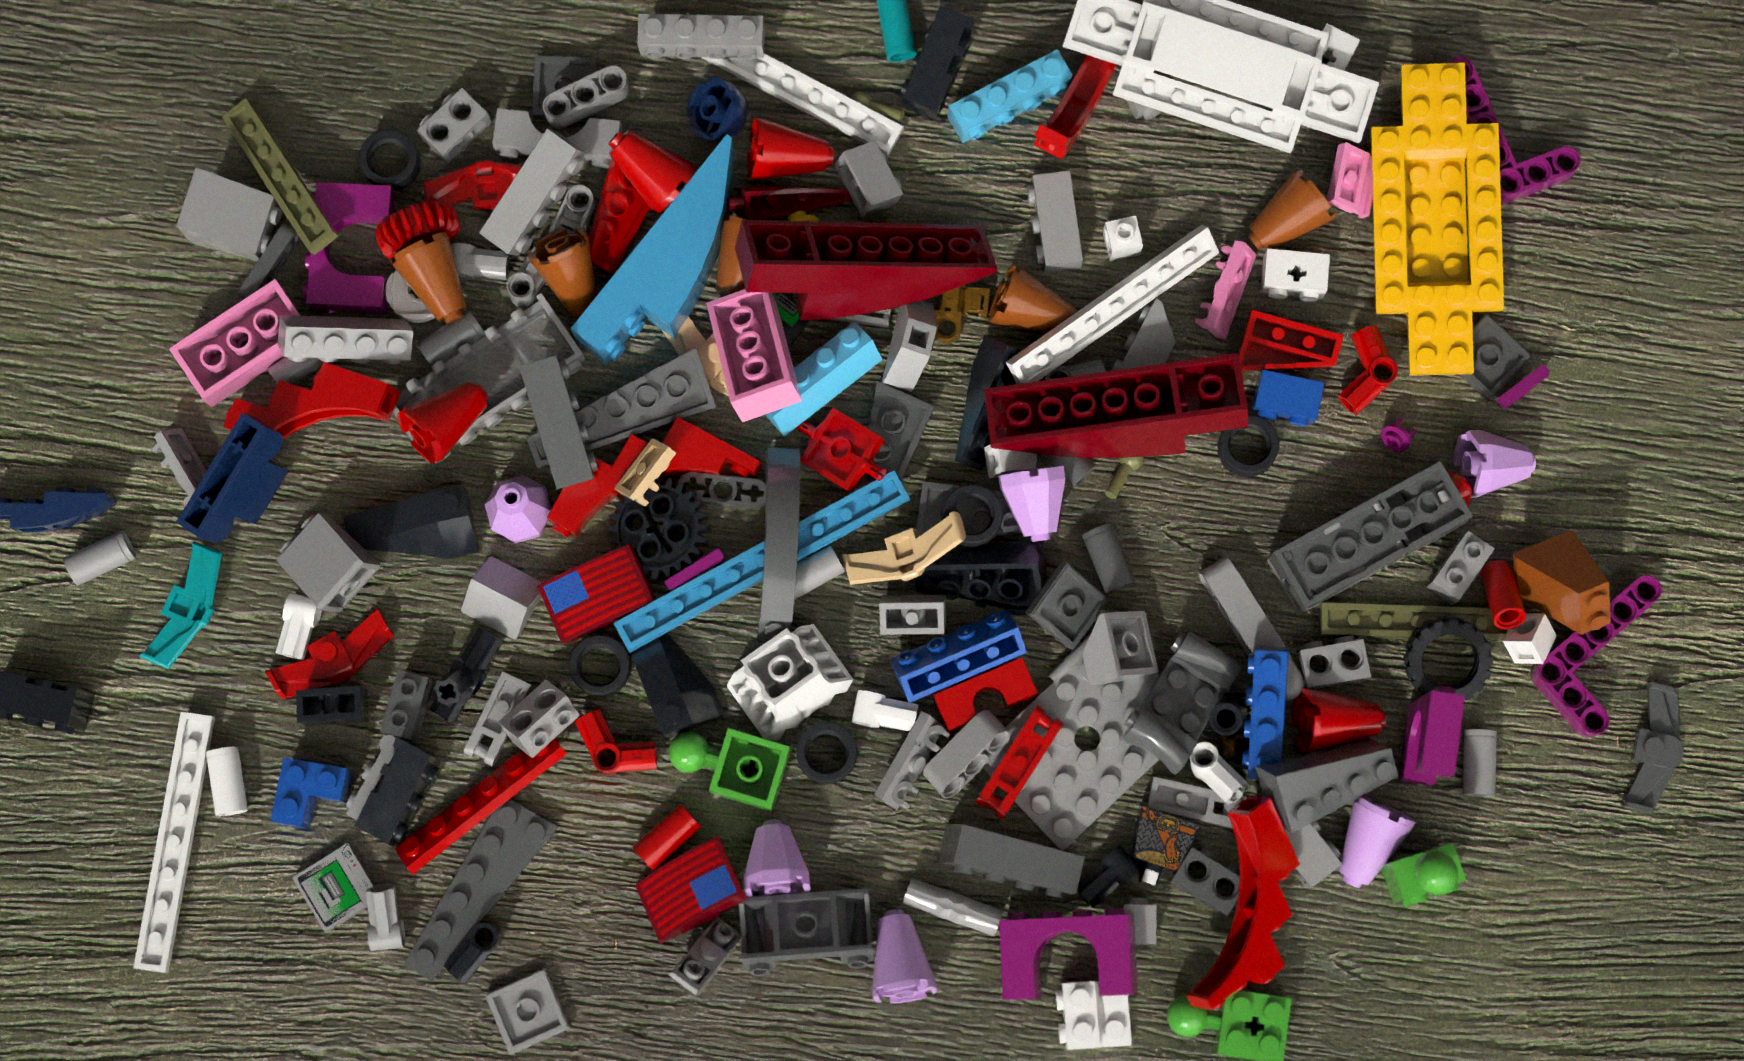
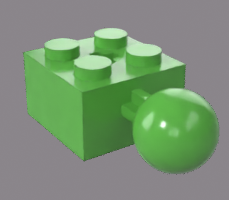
M730 728L727 730L721 751L709 748L706 739L692 731L682 732L675 736L668 750L671 763L682 772H695L702 767L714 769L715 772L709 788L712 794L773 812L791 753L789 746ZM751 762L755 763V768L759 771L758 774L752 775L751 778H746V773L742 771V768L744 766L749 767Z
M1454 843L1385 864L1381 869L1392 902L1402 901L1404 907L1428 900L1426 893L1434 894V897L1459 890L1457 883L1466 881Z
M1239 990L1230 995L1219 1008V1011L1191 1006L1187 995H1181L1170 1003L1167 1010V1021L1170 1028L1176 1034L1183 1037L1196 1036L1204 1029L1216 1030L1213 1054L1255 1061H1284L1292 998ZM1253 1017L1256 1018V1023L1260 1025L1259 1031H1255L1254 1036L1250 1035V1029L1245 1028V1023L1251 1022Z

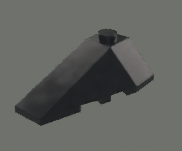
M463 485L431 491L344 516L346 532L365 550L433 556L443 559L480 553L469 493Z

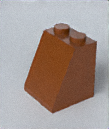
M1573 530L1513 553L1515 580L1522 601L1581 635L1592 630H1598L1611 623L1609 581Z

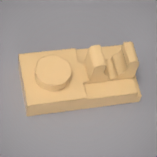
M652 438L614 489L633 501L635 500L637 503L646 506L649 502L644 499L643 494L648 488L655 492L659 490V486L654 480L668 468L670 461L676 453L669 446Z

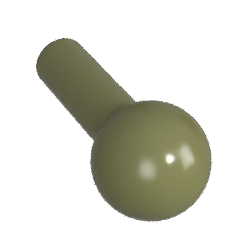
M856 91L850 96V99L889 119L901 122L904 118L905 111L903 109L873 101L872 97L865 91Z
M1144 457L1119 458L1121 465L1105 491L1107 497L1111 499L1117 498L1131 471L1137 470L1142 466Z

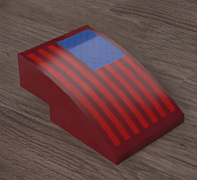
M632 544L589 560L537 586L562 644L573 643L599 629H605L616 621L656 600Z
M719 836L674 858L635 885L660 944L720 917L719 912L747 900Z

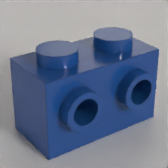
M1261 370L1257 378L1251 411L1258 413V417L1266 420L1275 421L1277 417L1289 419V424L1307 427L1308 423L1313 424L1318 418L1324 382Z

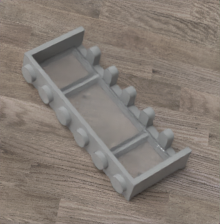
M540 293L536 296L538 302L524 311L521 308L515 310L511 314L512 319L499 328L491 326L484 332L486 336L470 346L469 343L462 345L458 349L460 353L445 363L442 360L436 362L432 366L433 371L420 380L416 378L409 380L405 384L407 388L400 393L393 413L397 418V413L405 407L466 382H471L474 385L477 383L487 393V408L454 445L455 447L460 443L461 446H464L478 436L476 432L485 426L487 428L494 427L504 419L503 414L512 408L514 411H517L530 402L519 366L559 355L560 361H566L569 374L572 375L582 368L581 363L585 361V358L547 300ZM406 432L410 439L413 441L414 439L411 436L410 432ZM449 451L448 454L443 458V460L446 459V458L451 454L450 451Z

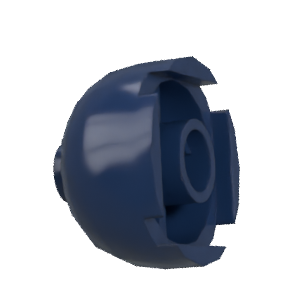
M712 77L709 78L711 81L706 84L701 82L697 85L691 94L687 105V114L691 116L692 125H688L696 136L720 142L726 134L733 138L741 131L747 119L748 104L743 92L736 85L729 81Z

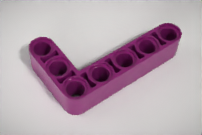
M1462 56L1451 59L1449 63H1465L1466 97L1473 99L1476 103V107L1466 105L1467 124L1499 123L1471 60ZM1499 124L1500 181L1509 182L1513 191H1505L1501 188V204L1515 201L1569 180L1579 168L1581 163L1580 154L1577 150L1568 146L1517 164ZM1557 160H1565L1569 164L1570 169L1560 168ZM1528 170L1537 171L1541 176V180L1532 179L1529 176Z
M1641 576L1628 584L1610 600L1611 623L1600 628L1602 630L1601 640L1594 639L1590 631L1582 635L1573 631L1548 653L1544 664H1535L1531 669L1530 674L1533 683L1582 737L1591 738L1605 732L1609 727L1610 719L1606 710L1573 672L1660 598L1662 587L1660 582L1653 576ZM1639 584L1648 588L1650 593L1649 599H1643L1639 596L1637 591ZM1614 605H1621L1625 609L1626 617L1624 620L1615 616ZM1567 645H1573L1577 648L1579 653L1577 660H1572L1567 656ZM1543 665L1553 668L1555 672L1553 681L1547 680L1542 675ZM1565 689L1571 690L1576 695L1575 705H1569L1565 702L1563 697ZM1587 714L1596 717L1598 721L1596 730L1588 728L1585 724Z

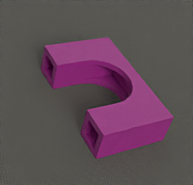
M317 182L316 192L311 193L337 234L345 227L356 223L379 224L384 218L390 217L391 213H395L396 193L392 186ZM332 242L316 255H313L311 252L306 253L305 269L309 271L308 282L303 284L302 297L303 301H306V304L312 311L387 314V280L384 276L349 275L336 270L330 260Z
M1436 687V690H1431L1408 705L1398 781L1431 786L1436 784L1437 776L1449 778L1455 774L1465 696L1456 694V689Z
M1124 908L1105 909V915L1092 916V910L1072 911L1073 917L1060 918V912H1040L1041 919H1028V913L1009 914V920L999 921L1003 1000L1042 999L1040 975L1042 951L1053 937L1070 931L1084 936L1096 951L1100 996L1138 995L1134 915L1125 914Z

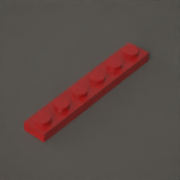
M556 738L533 758L523 750H520L397 846L395 851L405 867L412 874L417 872L567 755Z

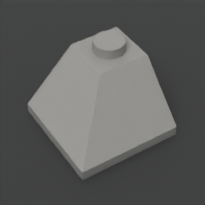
M1145 611L1103 613L1098 616L1082 653L1089 685L1114 683L1159 673Z

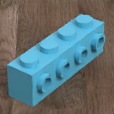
M1057 49L949 105L948 119L962 143L970 139L976 140L985 135L989 129L997 125H1005L1012 121L1016 115L1024 111H1032L1040 106L1043 101L1064 94L1071 85L1073 75Z
M855 321L839 331L834 338L816 349L812 355L799 365L793 367L802 401L765 414L766 417L783 436H786L882 361L873 340Z

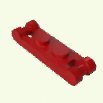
M1038 705L975 802L983 808L986 805L995 811L994 815L1001 820L1004 819L1064 724L1059 718L1056 717L1054 720L1044 713L1045 710ZM1036 724L1048 730L1044 737L1033 732ZM996 787L1008 793L1003 801L992 795Z

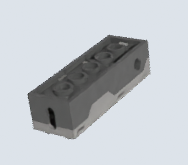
M1439 461L1274 551L1267 561L1296 612L1300 615L1463 526L1473 517L1469 510L1472 489L1462 475L1446 471L1442 462Z

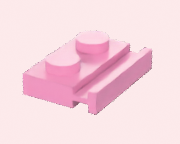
M1346 142L1339 144L1327 201L1329 204L1348 213L1358 214L1360 218L1368 217L1373 200L1372 160L1370 153Z

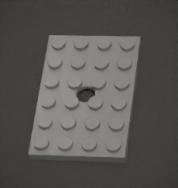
M1082 655L1056 683L1053 682L1005 727L1011 734L1008 743L982 768L990 777L993 775L1037 705L1045 710L1044 713L1054 720L1057 717L1064 722L1014 801L1059 850L1064 851L1159 760V758L1147 750L1121 740L1128 729L1124 725L1127 718L1134 709L1139 710L1159 676L1157 673L1114 683L1089 685ZM1038 724L1033 729V732L1041 737H1044L1048 731ZM1082 727H1092L1098 732L1100 742L1096 749L1083 751L1077 747L1075 733Z

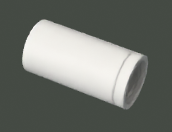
M224 747L207 751L206 757L215 816H228L248 811L239 748Z

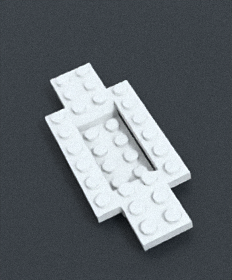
M1078 0L1063 44L1065 48L1122 66L1113 96L1291 153L1300 125L1359 143L1362 139L1379 85L1377 81L1322 64L1321 58L1329 36L1328 33L1227 0H1143L1142 5L1129 0ZM1157 70L1273 109L1271 112L1153 72Z

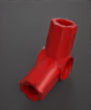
M1377 325L1360 329L1350 336L1364 371L1337 397L1341 404L1356 416L1381 392L1387 389L1398 374L1397 364L1390 358ZM1379 367L1385 369L1388 373V379H1378L1374 374V369Z
M600 709L589 712L575 720L576 726L592 757L593 764L602 773L614 774L616 772L657 770L655 741L616 744ZM608 750L614 751L616 754L615 763L609 767L601 766V754Z

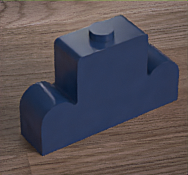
M242 412L176 523L196 537L212 543H218L228 536L233 527L234 518H239L253 524L257 523L287 474L286 469L271 460L282 446V435L258 418Z

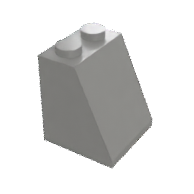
M195 168L176 227L192 244L258 261L273 238L271 233L274 225L277 226L281 220L282 209L273 195L203 169Z
M322 513L313 514L302 524L301 528L303 531L296 538L289 539L280 550L282 554L276 561L320 611L341 612L382 565L329 515Z

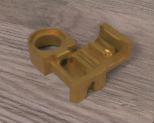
M963 285L942 293L939 310H934L937 324L936 339L944 344L957 341L962 332V313L968 315L969 312H978L979 316L988 320L992 293L990 288L967 287V290H961L966 289V286ZM982 296H985L983 311H980ZM949 320L955 323L956 329L952 335L943 336L938 332V327L943 321Z

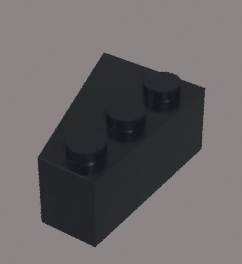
M0 671L1 719L11 721L13 715L24 717V724L42 728L45 722L54 724V731L70 735H73L74 729L85 732L95 694L69 685L67 687L51 681H41L23 675Z
M396 737L393 744L397 751L389 764L384 763L380 771L383 776L376 789L371 790L355 823V827L392 846L395 845L396 841L401 842L409 830V825L406 824L412 812L418 813L425 801V796L422 794L427 785H433L441 772V768L438 767L441 762L440 760Z

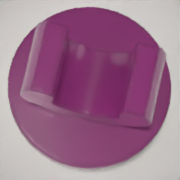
M1402 418L1396 419L1393 424L1386 425L1381 431V439L1384 445L1397 453L1405 452L1410 447L1411 439L1416 434L1415 429H1411L1408 433L1400 426L1403 421Z

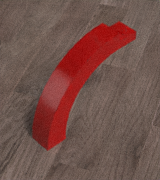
M1086 55L1055 111L1047 121L1039 125L1035 134L1037 139L1034 146L1060 159L1064 158L1089 121L1118 65Z

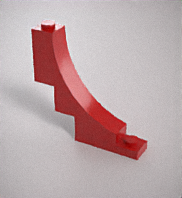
M677 416L662 442L669 446L676 455L670 461L668 468L659 477L682 475L689 472L722 475L726 466L730 464V470L739 476L746 478L749 474L756 478L762 466L759 460ZM631 434L613 466L595 457L598 470L593 471L594 479L563 488L547 516L550 523L553 524L551 529L568 538L569 534L578 538L594 515L609 501L621 494L614 489L648 443Z

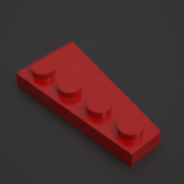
M612 158L589 237L593 265L608 275H613L649 210L648 205Z

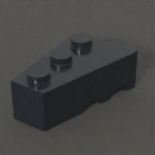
M940 5L934 22L929 26L925 35V44L922 52L918 51L914 59L911 79L906 78L901 88L900 96L903 97V108L937 122L973 42L975 19Z

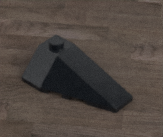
M984 336L972 364L955 461L978 470H982L986 464L984 447L990 445V435L984 389L1016 384L1006 362L1021 352V350Z
M1011 541L943 555L928 565L921 576L914 578L916 590L930 595H946V599L955 600L959 597L975 601V606L985 608L986 604L1003 608L1004 611L1008 610L1011 615H1027L1025 612L1047 583V565L1043 541Z
M668 633L630 652L662 735L666 740L725 716L713 685Z

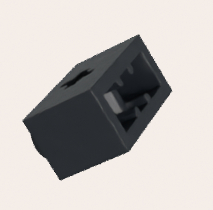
M362 686L296 690L297 723L303 726L369 722L367 690Z

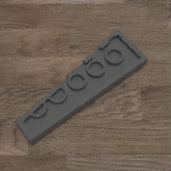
M694 347L575 412L578 422L584 421L589 440H585L584 443L587 451L630 437L631 434L636 435L674 422L677 416L683 419L715 408L716 404L697 349ZM537 431L528 436L527 441L536 467L540 468L549 465L540 433Z
M510 799L492 812L406 959L404 966L426 979L434 981L444 969L446 962L469 936L471 929L476 924H479L488 912L494 908L506 890L521 875L520 873L557 831L558 826Z

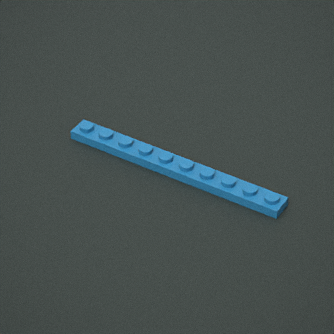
M895 471L883 476L881 481L875 480L800 521L797 561L909 501L910 497ZM764 541L616 621L614 625L628 651L632 652L761 582Z

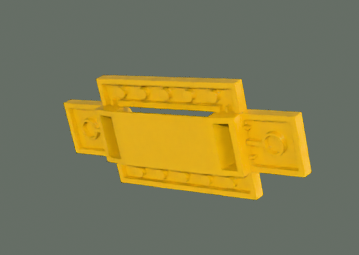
M1465 63L1401 65L1402 126L1371 128L1375 314H1406L1408 324L1409 376L1473 374L1472 312L1504 310L1499 123L1467 124ZM1465 159H1466V164H1467V199H1468V233H1469V268H1470V281H1468V248H1467V213H1466Z

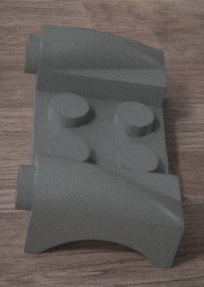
M1190 630L1185 635L1179 633L1171 644L1172 655L1139 710L1134 709L1127 718L1124 725L1128 729L1121 739L1128 744L1141 747L1152 753L1175 775L1185 766L1198 743V738L1209 721L1212 709L1229 690L1243 666Z
M868 888L746 897L747 900L739 903L741 958L743 969L750 971L751 975H767L771 969L776 967V961L841 956V962L848 964V967L863 968L867 966V962L874 959Z

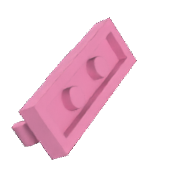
M1236 240L1233 248L1230 246H1223L1221 248V251L1229 256L1228 261H1217L1215 264L1222 271V274L1214 287V300L1212 305L1206 302L1200 305L1205 312H1208L1207 318L1195 319V322L1202 329H1207L1216 338L1226 340L1256 258V253L1245 242Z

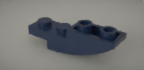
M56 487L55 492L45 491L44 503L43 500L24 498L23 503H11V499L0 497V520H9L10 528L18 533L55 531L78 525L103 514L116 506V499L106 493L107 490L87 488V493L75 492V489L70 487Z

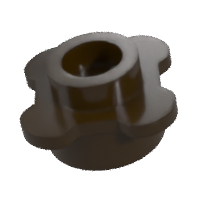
M1240 733L1221 735L1219 747L1221 757L1227 763L1233 761L1234 764H1241L1243 750H1249L1247 739Z

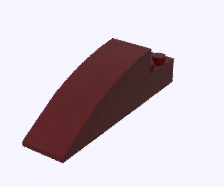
M742 220L735 245L746 292L793 293L800 320L830 319L896 308L932 298L994 274L997 271V265L983 225Z
M1239 353L984 389L991 448L1059 457L1126 458L1186 453L1184 436L1248 427V407Z

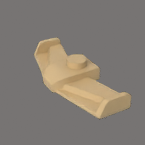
M689 316L675 339L662 330L678 355L696 347L709 387L729 396L714 333L705 340Z
M952 511L948 517L921 536H919L917 529L911 528L885 538L887 550L843 554L842 558L849 583L852 585L897 579L908 581L919 577L928 565L963 542L966 538V532L960 514Z

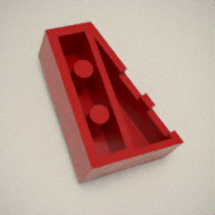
M1251 310L1248 314L1238 350L1242 373L1261 372V370L1287 371L1333 368L1336 366L1344 335Z

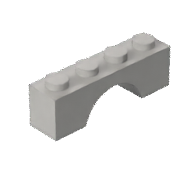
M497 108L492 142L496 153L507 159H517L518 156L529 157L543 134L532 124L528 111ZM589 118L585 126L578 133L567 137V139L586 152L583 158L584 162L592 163L597 168H609L612 157L609 155L611 147L608 143L619 130L623 132L621 121Z

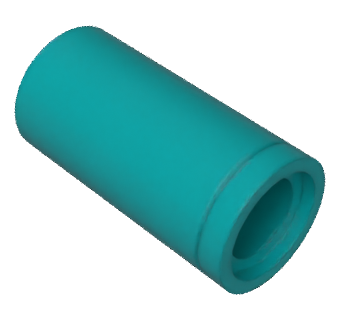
M876 0L887 60L889 62H903L913 59L917 55L907 0Z

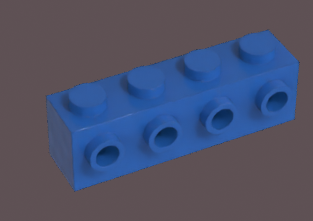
M1008 610L992 613L986 619L972 625H964L957 631L944 637L933 638L927 644L918 648L905 650L897 657L890 659L899 685L910 703L1027 653L1018 626Z
M1257 645L1255 654H1249L1248 673L1253 674V686H1247L1246 705L1252 706L1251 718H1245L1244 737L1250 738L1249 750H1243L1242 769L1248 770V779L1259 780L1255 765L1263 763L1270 765L1278 763L1280 759H1283L1289 647Z

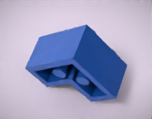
M283 757L270 821L281 825L310 829L316 798L347 803L354 772L347 768Z

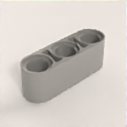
M608 66L550 93L543 101V110L548 123L554 128H565L622 101L629 93L626 73L618 66ZM613 79L622 81L621 85L614 89L608 88L607 84ZM589 92L594 94L593 98L588 102L579 100L580 95ZM556 106L566 107V110L561 115L551 114L552 109Z
M984 710L973 717L925 766L923 775L943 798H950L956 795L1008 743L1011 734L990 710Z

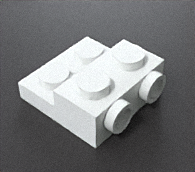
M1099 981L1061 984V990L1056 991L1057 1010H1063L1064 1023L1058 1024L1059 1042L1065 1043L1066 1050L1132 1045L1128 995L1100 996Z

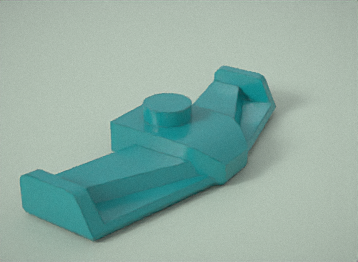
M195 541L192 543L193 548L185 589L173 585L160 613L171 619L145 652H142L140 658L166 669L172 666L199 630L208 626L215 611L213 599L222 553Z

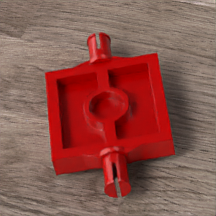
M835 408L831 409L826 419L817 427L806 420L801 424L807 427L808 430L800 425L797 426V431L809 437L808 446L800 457V462L849 493L853 491L865 473L878 481H881L883 477L876 473L875 470L884 476L886 475V469L873 462L875 455L885 440Z

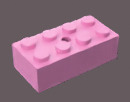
M274 279L169 348V350L201 398L212 408L268 371L269 367L284 358L278 347L280 315H302L283 287ZM244 342H248L244 347L241 348Z
M746 289L707 302V309L730 402L741 421L745 422L801 402L802 398L779 310L772 293L746 292Z

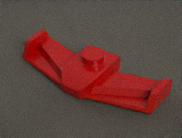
M492 160L475 161L472 165L424 181L425 202L443 200L454 205L472 198L474 211L495 209L523 165L499 163Z
M376 608L343 641H341L337 632L333 631L306 646L312 658L266 670L265 673L281 699L296 696V690L320 689L332 685L339 686L353 678L354 673L387 644L394 635L382 613Z

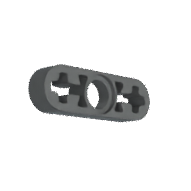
M285 222L278 229L242 284L239 298L244 300L277 277L301 239L291 223Z
M689 472L681 476L678 481V485L680 483L689 485L691 480H696V484L699 487H707L706 481H711L709 486L710 498H705L706 493L704 490H695L697 495L693 502L700 500L707 505L753 510L761 509L766 505V484L759 479ZM723 482L730 484L733 488L732 495L727 499L716 497L714 490L718 484ZM737 484H743L741 489L745 492H751L753 487H758L759 492L764 493L763 497H758L757 502H751V498L748 495H741L742 500L736 501L738 496Z

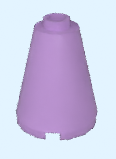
M1364 795L1353 801L1341 858L1342 865L1339 867V872L1344 875L1342 880L1357 888H1360L1362 884L1369 885L1416 824V821L1404 813L1383 803L1374 802L1373 804V799Z
M900 909L886 911L884 917L878 920L872 984L873 1000L882 1003L881 997H889L890 1003H902L926 998L927 990H931L935 994L937 992V983L911 916L904 914L903 910Z

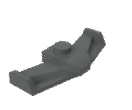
M1648 682L1646 689L1648 695L1649 730L1637 729L1631 756L1632 761L1640 762L1642 765L1620 807L1652 815L1675 768L1681 764L1684 747L1680 741L1678 690L1671 686Z

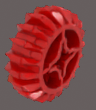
M431 200L429 202L422 201L416 205L411 204V206L401 208L396 213H391L390 217L384 218L376 226L375 234L377 244L385 258H394L396 253L422 239L424 242H434L432 235L447 232L450 241H452L459 234L461 228L459 218L451 203L443 200Z

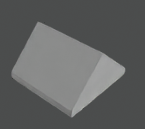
M490 556L471 578L461 612L517 641L541 598L537 586L543 582Z

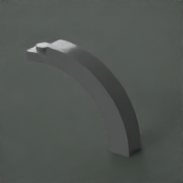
M768 447L765 472V536L757 641L767 642L787 628L789 632L791 629L799 534V449Z

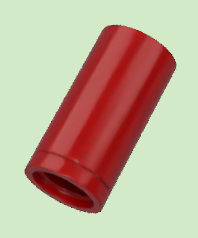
M1502 560L1487 563L1481 569L1480 576L1493 622L1500 629L1516 628L1525 621L1526 614L1510 563Z
M679 804L635 843L632 848L654 871L702 827Z

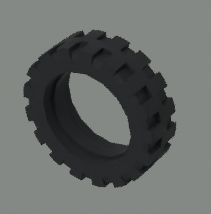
M1439 616L1433 621L1431 619L1423 623L1424 626L1413 631V637L1405 645L1406 653L1403 655V662L1406 667V675L1423 696L1431 690H1436V687H1449L1456 689L1457 695L1465 696V701L1473 697L1472 694L1476 691L1480 692L1485 687L1483 683L1486 679L1489 680L1492 673L1490 668L1493 665V656L1491 655L1489 642L1483 633L1472 623L1464 621L1459 617L1453 616V618H1448L1447 616ZM1453 634L1466 639L1473 648L1475 657L1473 668L1467 677L1460 682L1448 686L1439 685L1429 680L1423 671L1421 662L1423 652L1428 644L1438 636Z

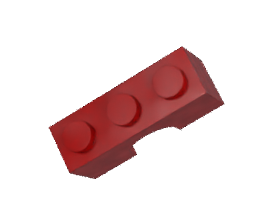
M1023 658L997 665L996 669L985 673L983 671L967 678V681L958 685L953 684L938 690V693L933 695V700L946 730L951 733L963 728L977 715L973 706V700L980 692L990 690L998 693L1003 699L1006 708H1010L1036 697L1037 690Z

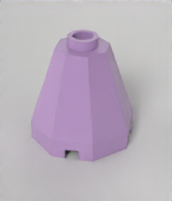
M1468 430L1466 434L1458 436L1453 455L1454 467L1460 465L1461 475L1468 481L1472 489L1471 498H1477L1531 477V473L1536 467V458L1526 445L1483 430Z
M1064 466L998 476L1002 494L1023 536H1031L1032 542L1051 539L1050 533L1057 532L1065 485Z
M524 475L497 482L484 504L492 531L506 537L515 544L540 537L545 530L548 522L547 516L552 509L546 487Z
M775 819L764 821L763 826L756 828L744 874L746 897H753L752 893H758L759 896L796 894L802 888H804V893L811 892L809 871L789 825L782 824L781 820Z

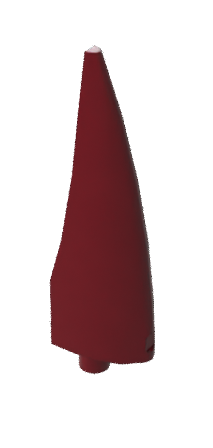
M794 185L740 187L738 189V197L727 198L728 211L741 210L745 220H765L789 216L798 211L807 212L853 200L848 190L839 188Z

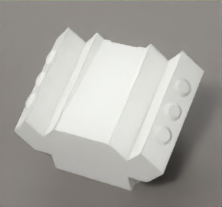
M811 624L800 626L791 633L786 628L743 658L741 662L744 666L733 673L726 686L761 736L766 740L774 741L780 740L786 729L798 727L806 717L817 709L829 705L835 694L847 692L854 679L816 626Z

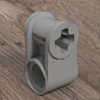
M575 185L567 191L559 212L553 219L549 234L561 229H566L568 234L575 233L574 227L585 229L587 234L589 224L597 208L596 200L588 187ZM580 196L589 198L585 207L576 208L573 206L576 198Z

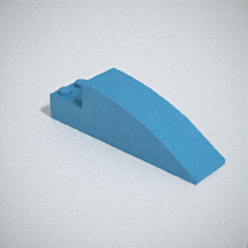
M726 134L571 327L577 344L606 366L611 360L616 361L619 359L626 348L624 346L625 342L630 336L635 337L639 334L645 325L643 321L645 318L675 339L688 316L690 317L717 259L721 243L723 219L725 214H728L727 198H730L735 163L732 137Z

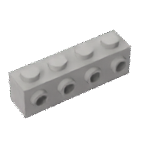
M638 14L637 44L640 56L650 58L671 56L684 59L693 57L723 59L729 57L745 60L764 58L765 27L763 16Z
M546 129L479 233L509 255L519 256L525 253L532 244L533 239L531 237L536 229L542 227L548 220L550 215L548 211L553 203L559 201L567 190L565 185L570 177L576 175L582 168L586 152L560 133Z
M280 315L278 347L283 356L287 357L288 360L302 362L306 361L307 358H319L323 362L332 363L337 362L338 359H351L355 363H369L371 359L382 360V362L387 364H399L401 360L411 361L413 329L406 319Z

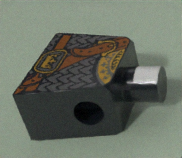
M1141 805L1137 814L1131 854L1133 860L1144 863L1139 881L1157 887L1162 870L1176 873L1201 825Z

